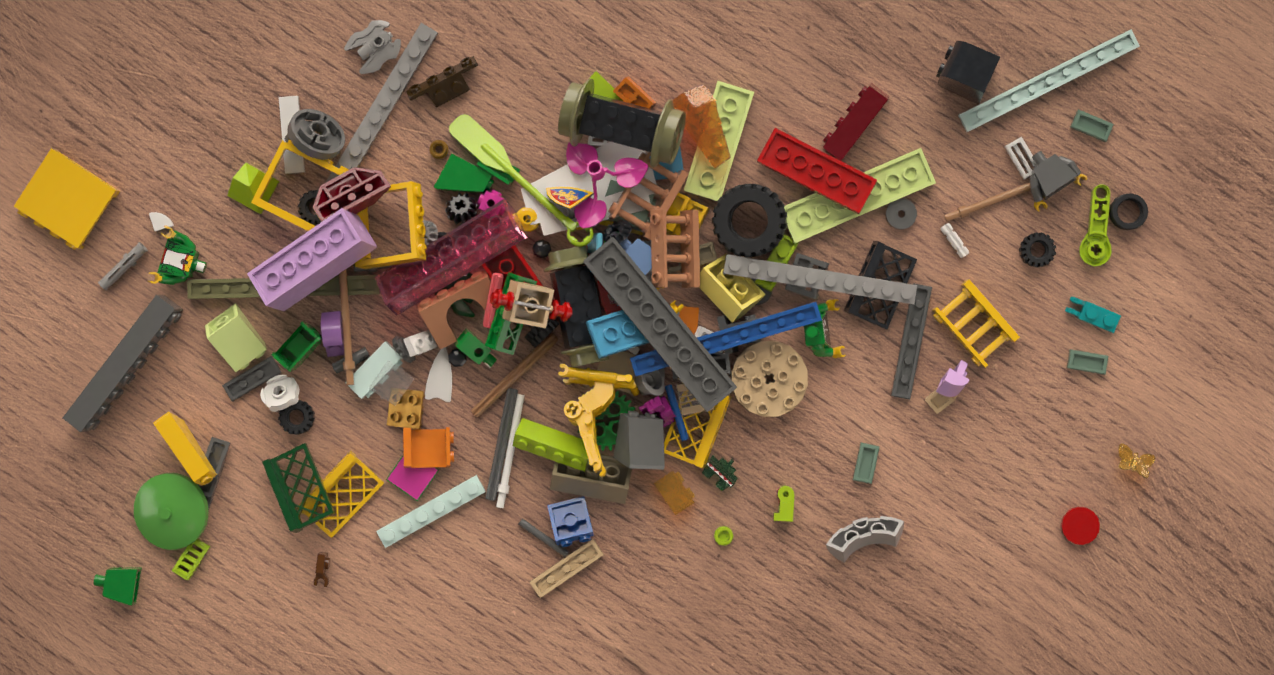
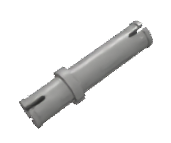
M139 242L128 254L125 253L123 255V259L98 281V284L107 291L131 266L137 264L136 261L148 251L147 248Z

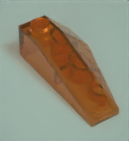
M706 85L685 91L673 100L674 109L686 112L685 129L711 165L716 169L731 158L721 126L722 122L717 111L716 100Z

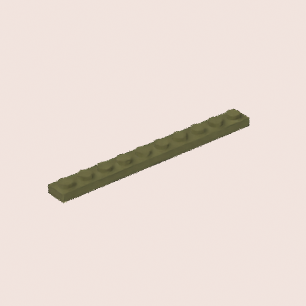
M380 275L347 276L348 295L380 294ZM335 276L307 296L340 295L339 276ZM250 278L187 280L188 299L260 297Z

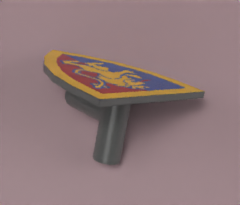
M573 187L546 188L549 199L556 205L566 208L570 219L575 218V207L594 195V193Z

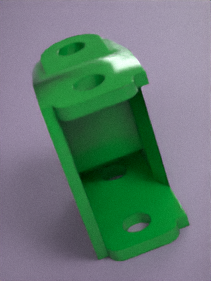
M302 321L301 325L284 344L271 354L289 372L298 368L322 342V335L305 321Z

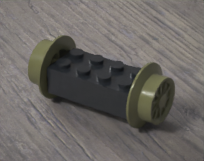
M586 246L548 253L550 266L543 271H555L549 273L554 290V298L558 301L559 305L568 302L570 307H572L570 319L563 322L559 317L565 349L579 346L576 349L562 351L561 354L569 356L571 367L609 360V356L601 359L598 358L586 325L587 321L602 317L594 275L583 262L588 257Z

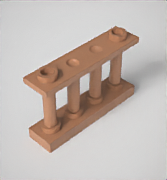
M647 151L645 153L642 152L638 159L645 162L651 169L670 179L669 182L672 183L669 189L665 190L644 177L639 183L660 196V199H662L660 205L654 206L630 192L632 188H625L617 203L613 202L610 206L608 218L612 220L616 215L642 229L641 232L643 234L641 238L650 241L651 222L645 223L621 209L625 199H629L649 212L650 210L666 209L667 213L689 173L684 170L673 173L660 164L652 168L649 158L651 152Z
M666 209L650 210L652 284L655 288L668 287V282H682V288L700 287L698 210L680 211V216H666ZM666 223L680 224L681 235H667ZM667 243H681V255L667 254ZM667 262H681V274H667Z

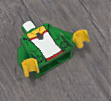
M167 225L164 226L169 229V233L167 235L161 233V235L167 238L158 272L148 273L154 274L155 279L148 282L152 284L159 282L160 284L174 285L185 282L187 277L192 278L194 271L204 273L207 262L198 260L199 252L196 251V245L185 234L173 231Z

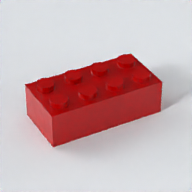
M512 240L479 261L491 279L493 273L503 274L501 290H503L508 272L537 281L536 285L543 286Z

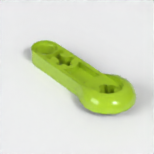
M1104 184L1094 187L1091 192L1088 232L1079 248L1082 260L1091 266L1105 264L1110 259L1112 253L1111 244L1107 236L1111 193L1109 187ZM1098 188L1105 190V198L1100 199L1097 197L1096 190ZM1095 201L1105 202V204H1102L1100 207V210L1104 212V214L1100 215V217H1098V214L1094 212L1099 208V203L1095 204ZM1094 245L1097 246V249H1100V253H1097V256L1091 251V248L1095 247Z

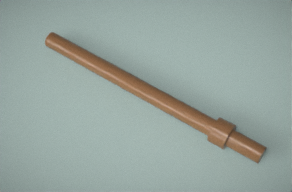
M1030 182L969 206L958 207L956 211L944 215L945 221L949 222L959 217L962 219L969 216V213L1030 190Z
M344 270L339 273L345 356L343 370L346 371V385H354L353 370L355 369V361L352 359L347 273Z

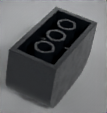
M956 41L954 46L950 45L944 58L947 60L946 64L941 63L936 75L939 78L938 85L979 105L1000 56L970 43Z

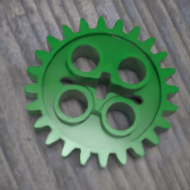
M616 391L615 398L611 404H618L620 411L617 414H612L609 411V405L605 412L595 417V420L603 419L604 415H608L609 418L620 416V413L633 411L635 407H629L628 405L631 403V400L625 402L626 395L618 397L619 391ZM611 420L608 425H605V422L596 423V426L600 425L604 428L603 434L597 436V445H601L602 451H604L605 446H608L609 450L612 451V445L616 444L617 433L612 431V425L619 423V420Z

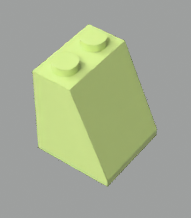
M236 303L205 325L207 339L235 372L239 369H245L250 364V361L260 358L267 350L265 342Z

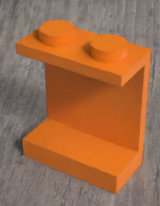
M446 427V429L420 430L403 428L404 468L450 467V463H454V451H450V444L454 443V432H450V427Z

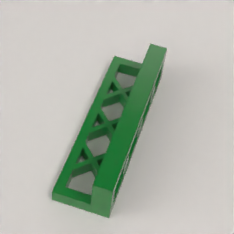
M508 272L502 294H507L510 280L523 283L528 282L536 285L537 281ZM500 306L496 309L485 346L514 355L523 324L517 323L516 327L511 330V322L502 318L504 306ZM507 338L511 340L509 349L503 348Z

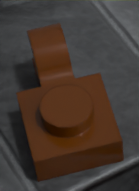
M319 552L317 555L314 586L318 585L319 579L324 580V587H327L329 584V578L325 575V572L330 567V558H328V553Z

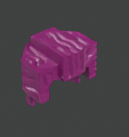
M656 396L639 407L642 414H645V412L650 414L656 413V416L663 419V428L675 422L673 419L675 415L665 396Z

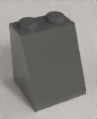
M636 411L620 413L613 458L628 468L664 470L663 419L656 416V413L650 414L649 412H645V414H639Z

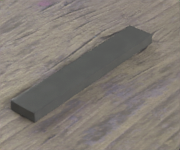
M913 283V285H917L914 305H908L891 396L909 400L911 398L932 291L930 286Z

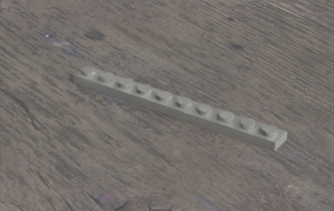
M423 23L419 25L335 167L340 168V166H343L349 170L359 167L438 35V32ZM332 172L326 182L339 175Z
M727 254L723 274L913 305L917 291V285Z

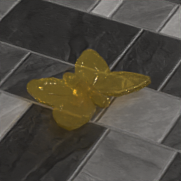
M1120 444L1118 452L1122 460L1119 462V468L1122 470L1131 469L1133 472L1137 471L1139 475L1147 479L1149 477L1147 468L1153 465L1155 456L1143 454L1138 458L1139 454L1137 452L1133 456V452L1128 445Z

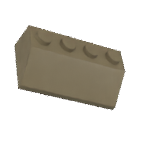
M601 455L603 466L606 469V475L601 478L599 474L602 470L595 473L594 468L589 463L584 472L555 462L550 490L625 504L632 468H628L611 456Z

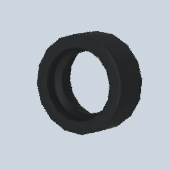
M1137 194L1120 195L1110 205V219L1119 229H1137L1147 219L1148 206L1145 200ZM1124 201H1133L1139 207V217L1133 223H1125L1118 216V207Z

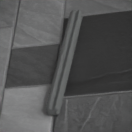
M507 389L486 492L487 500H496L518 393L517 389Z

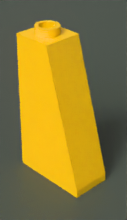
M167 412L153 422L191 479L201 486L210 483L217 474L185 421Z

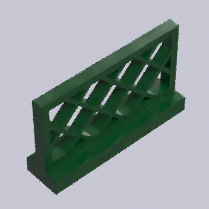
M307 443L299 445L277 457L262 461L290 532L298 533L303 528L335 513ZM304 449L306 454L304 462L295 460L297 452ZM284 458L290 460L286 471L282 470L278 461ZM294 462L302 465L298 475L290 473ZM305 467H309L313 471L310 480L302 477ZM288 475L297 477L293 488L287 486ZM301 479L309 482L305 493L297 490ZM313 484L319 486L320 492L318 497L309 495ZM296 492L304 495L300 506L293 501ZM308 497L316 499L313 510L304 507ZM320 501L326 503L328 511L323 514L316 512ZM302 510L311 512L309 520L302 523L300 518Z

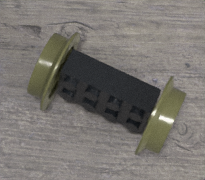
M589 78L584 85L572 82L568 87L560 110L558 133L559 135L570 137L571 145L574 147L578 145L584 134L651 152L650 165L652 168H655L660 162L667 164L674 162L684 132L686 112L674 109L673 100L670 99L666 102L661 112L594 94V80Z

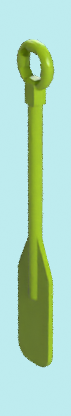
M463 114L450 124V134L482 164L509 174L560 220L567 228V239L571 244L583 247L591 242L594 235L592 227L585 228L586 232L590 231V236H586L583 242H577L578 240L574 236H570V233L575 231L577 226H580L579 222H573L568 216H565L512 167L504 147L473 118Z

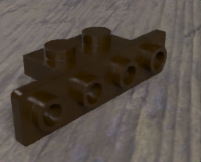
M466 57L459 64L445 68L442 73L429 76L423 83L412 85L406 91L410 101L428 92L437 108L468 92L470 89L462 74L478 66L475 57Z

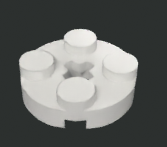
M277 375L266 382L267 386L265 389L262 388L260 393L265 406L270 411L276 412L295 405L299 400L300 389L294 378L287 377V375Z

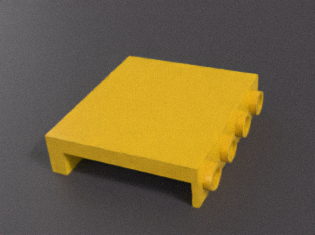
M51 148L14 207L18 209L17 213L25 218L29 216L34 219L33 223L42 229L44 227L49 229V234L53 237L66 240L65 244L74 250L76 248L83 249L84 246L82 244L112 198H117L120 191L59 151Z

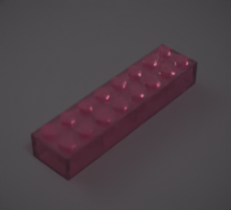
M503 199L427 245V250H425L426 260L397 264L377 275L375 279L384 303L397 316L526 239L527 235L515 209L506 199Z

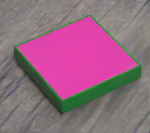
M403 454L386 480L418 501L440 469L404 468Z

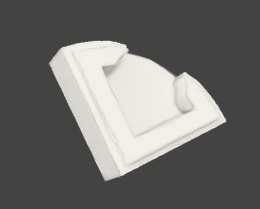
M157 212L149 213L155 232L166 229L164 227L166 225L169 227L174 226L171 219L166 215Z

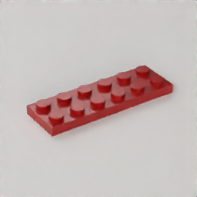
M774 128L757 159V163L857 214H860L877 183V179L777 128Z

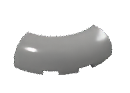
M886 516L869 519L868 517L852 521L853 523L845 528H840L830 538L826 547L835 558L844 563L853 552L867 545L887 544L897 547L904 529V521Z

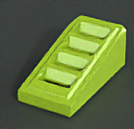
M197 539L187 546L172 571L182 578L190 580L211 546ZM193 545L198 546L203 551L199 552L198 550L193 548ZM189 552H192L195 555H197L198 559L189 555ZM188 559L189 561L193 562L194 565L192 566L184 560ZM181 565L184 566L185 568L189 569L190 571H189V572L184 571L183 569L180 568Z

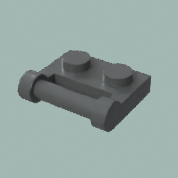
M799 253L796 254L793 263L795 266L813 268V265L819 266L818 269L826 270L829 267L827 262ZM786 284L785 290L818 300L819 289L811 288V291L805 290L806 287Z

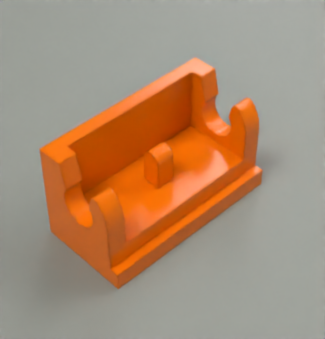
M629 76L625 77L613 90L620 99L627 103L646 108H652L656 104Z

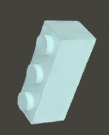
M385 341L354 373V385L348 386L361 399L369 398L376 391L374 387L378 383L382 385L390 377L387 374L392 369L396 371L403 362L401 360L403 358L399 356L396 349L388 341Z

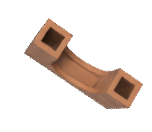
M486 270L474 273L471 278L465 281H458L454 287L448 290L443 289L436 296L426 298L417 305L422 319L440 350L457 341L456 335L446 318L447 311L454 302L464 298L473 299L481 304L484 311L486 310L491 279Z

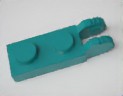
M1070 297L1072 303L1081 305L1082 308L1078 312L1073 308L1066 307L1065 312L1110 333L1115 332L1121 315L1088 301Z

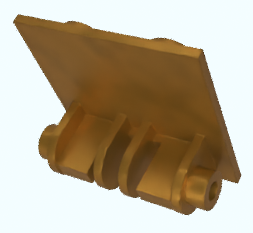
M391 387L387 426L420 430L422 414L424 413L422 412V408H424V391Z

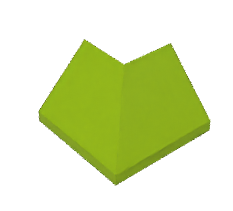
M245 163L232 178L227 196L262 214L264 209L251 202L266 173ZM272 177L261 199L268 202L280 181Z

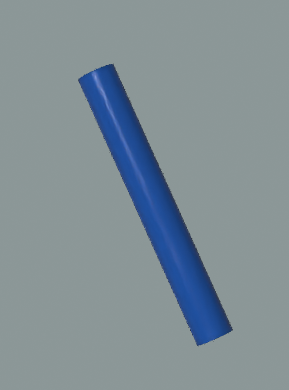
M672 384L667 385L665 390L675 415L674 418L681 441L688 440L689 437Z

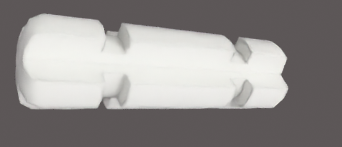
M949 223L940 228L942 233L946 234V238L954 250H957L960 258L969 254V250L966 246H963L964 243L957 233L953 232V228Z

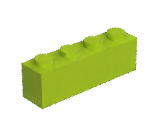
M522 418L515 432L513 447L585 472L589 459L583 439Z

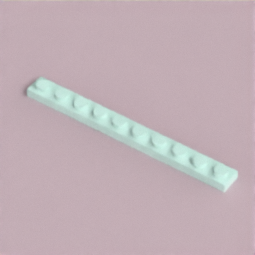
M1131 29L958 116L966 132H969L1140 47Z

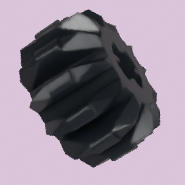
M458 192V197L451 195V201H446L447 207L445 212L450 221L454 220V224L457 225L459 222H462V225L465 226V221L468 220L472 223V217H477L476 210H478V206L473 197L469 198V194L465 193L461 196V193Z

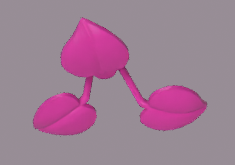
M568 142L566 158L570 170L578 175L588 171L593 183L594 198L589 197L575 207L574 213L580 227L584 229L594 227L606 216V203L602 200H597V180H601L605 173H608L612 176H617L616 180L620 186L632 188L642 181L648 171V165L636 158H622L614 165L616 172H612L607 167L603 168L601 162L598 161L597 150L593 146L578 143L574 147L571 145V142Z

